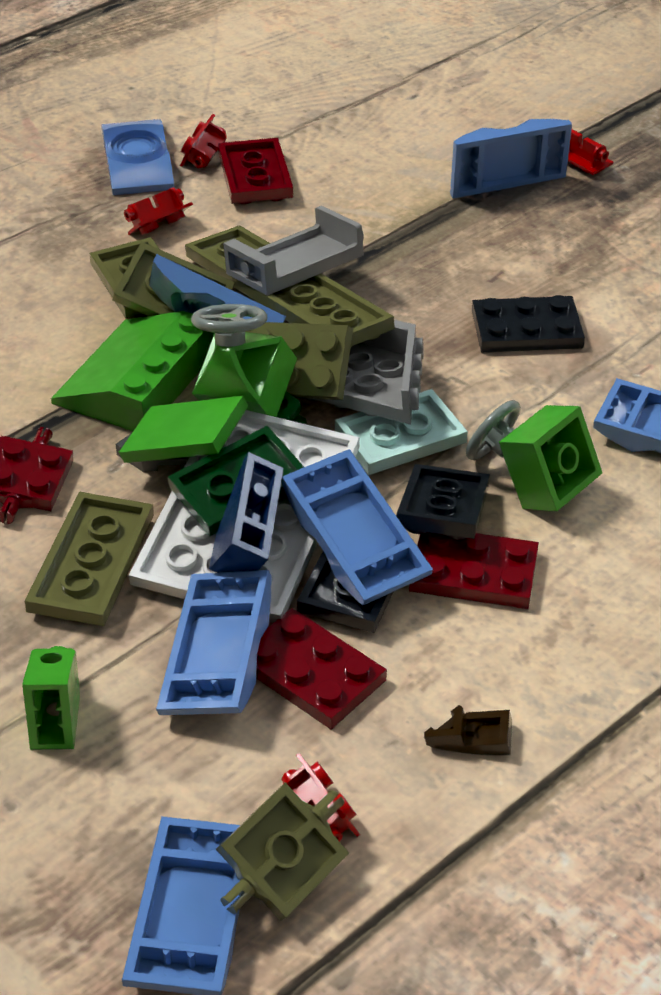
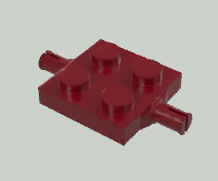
M40 427L32 442L2 435L0 437V503L3 504L0 510V522L4 524L6 519L7 524L13 523L14 517L20 508H36L51 512L72 466L73 450L48 445L53 436L49 428L46 427L44 432V427Z

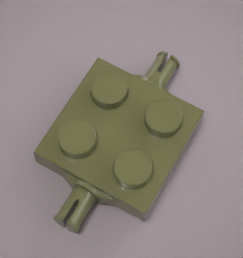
M284 783L216 848L217 852L235 870L237 878L240 880L220 899L223 906H226L239 895L227 908L229 912L236 914L254 896L262 900L281 921L287 918L349 854L347 849L333 835L327 822L344 805V800L340 797L327 807L339 795L336 791L329 790L328 794L313 807L301 800L287 783Z

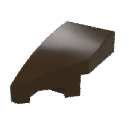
M458 705L451 711L452 718L438 729L434 730L430 727L424 732L426 745L430 747L476 755H511L512 717L510 710L464 713L463 707Z

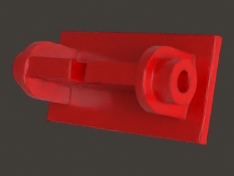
M214 114L210 116L206 123L200 121L193 136H189L181 149V153L185 154L180 164L181 167L187 161L193 163L197 168L206 167L218 151V143L226 141L225 129L212 123L215 117Z
M573 129L571 130L568 162L592 175L613 165L614 162L608 159L609 151H607L606 146L588 137L583 139L582 145L583 135Z
M172 187L152 196L156 208L153 207L149 197L129 204L127 209L124 210V217L128 222L132 221L134 227L128 231V235L140 231L141 235H145L159 228L157 223L167 220L168 224L174 223L185 217L184 211L191 207L193 203L190 202L184 205L182 202L184 200L182 190Z
M298 753L296 757L303 766L298 770L291 769L287 771L281 780L283 784L287 783L301 800L310 805H316L328 794L329 790L327 788L334 782L318 761L310 766L303 756ZM341 793L327 806L329 807L340 797L344 800V805L327 820L333 835L339 842L343 838L342 833L348 828L356 837L361 835L350 821L357 814Z

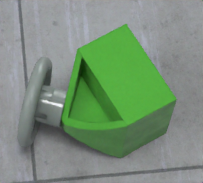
M222 304L205 307L193 313L191 322L196 328L215 333L192 392L198 401L243 395L248 404L246 410L277 417L297 357L282 336L245 332L257 329L266 323L267 314L263 309L244 304ZM248 316L253 318L244 319L243 317Z
M515 400L507 401L495 409L475 431L467 445L466 456L470 460H478L490 451H495L501 458L504 457L523 509L557 512L603 473L581 407L546 405L514 429L513 426L520 415L521 406Z

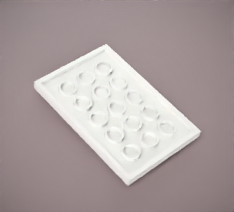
M246 410L222 447L224 448L268 426L299 462L306 467L348 449L356 457L360 448V437ZM209 455L189 457L185 467ZM173 491L129 573L130 585L185 599L191 574L217 573L209 569L216 534L209 536ZM287 496L278 500L269 559L259 569L269 570L272 576L269 622L271 623L281 619L288 611L318 543L312 535L302 528Z

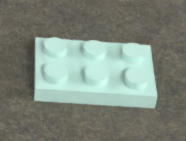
M432 389L419 393V410H412L411 425L380 416H368L364 412H358L335 420L336 432L360 437V448L356 459L368 475L467 443L468 431Z

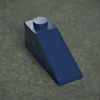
M250 452L246 454L215 537L210 570L217 573L259 571L268 561L283 474L282 467Z

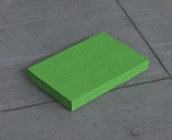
M242 395L151 406L118 453L124 463L218 454L245 413L248 404Z

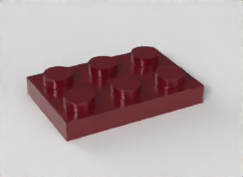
M278 138L218 143V154L231 204H249L255 201H280L286 198H293V184Z
M427 532L420 534L417 547L431 565L433 571L431 575L409 584V592L529 609L539 542L476 533L475 539L466 538L462 540L450 539L446 535Z
M293 608L288 610L281 619L271 624L260 639L257 652L256 679L330 730L380 687L387 678L386 668Z

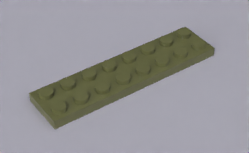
M240 225L185 244L186 257L208 271L235 282L234 287L258 303L286 316L285 320L290 323L348 325L353 328L351 347L366 340L376 339L381 334L395 329L393 315L322 273L268 296L226 273L224 242L236 239L253 249L270 244Z

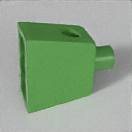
M54 646L50 649H34L31 651L22 684L30 749H74L80 701L76 651L63 646ZM54 702H57L56 711L59 710L58 716L50 715L46 711L47 707Z

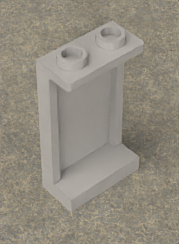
M324 206L316 207V224L258 249H253L236 239L224 242L226 273L268 296L363 256L364 234L362 225Z

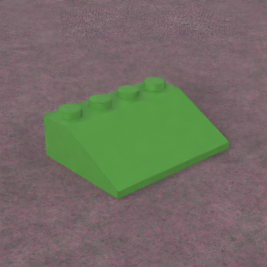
M185 311L125 319L52 396L51 403L134 431L151 406L172 404L201 371L214 332H207L196 328L191 322L193 313Z

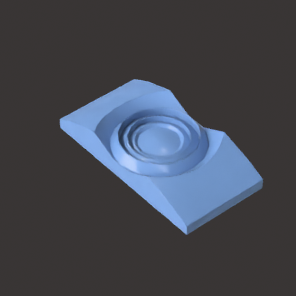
M161 119L101 124L113 195L165 191L169 188H174L170 154L167 150Z
M529 119L517 127L507 129L480 128L456 139L453 142L451 197L454 199L566 177L572 123L569 120Z
M156 254L153 260L149 286L174 312L185 311L195 313L199 309L214 305L244 304L263 309L267 314L266 322L284 323L286 316L158 254ZM245 316V317H243V318H244V319H250V318H253V317Z
M616 378L594 420L593 428L631 452L654 450L661 454V391Z
M350 449L282 476V486L302 528L312 535L323 549L335 578L362 605L432 574L433 568Z
M269 570L191 574L156 707L159 715L231 714L243 711L256 684L257 652L260 639L269 626L272 578Z
M161 816L124 968L123 986L192 995L223 994L232 961L239 910L236 914H232L227 908L239 895L226 906H223L220 899L240 880L237 878L235 870L217 852L216 848L240 825Z

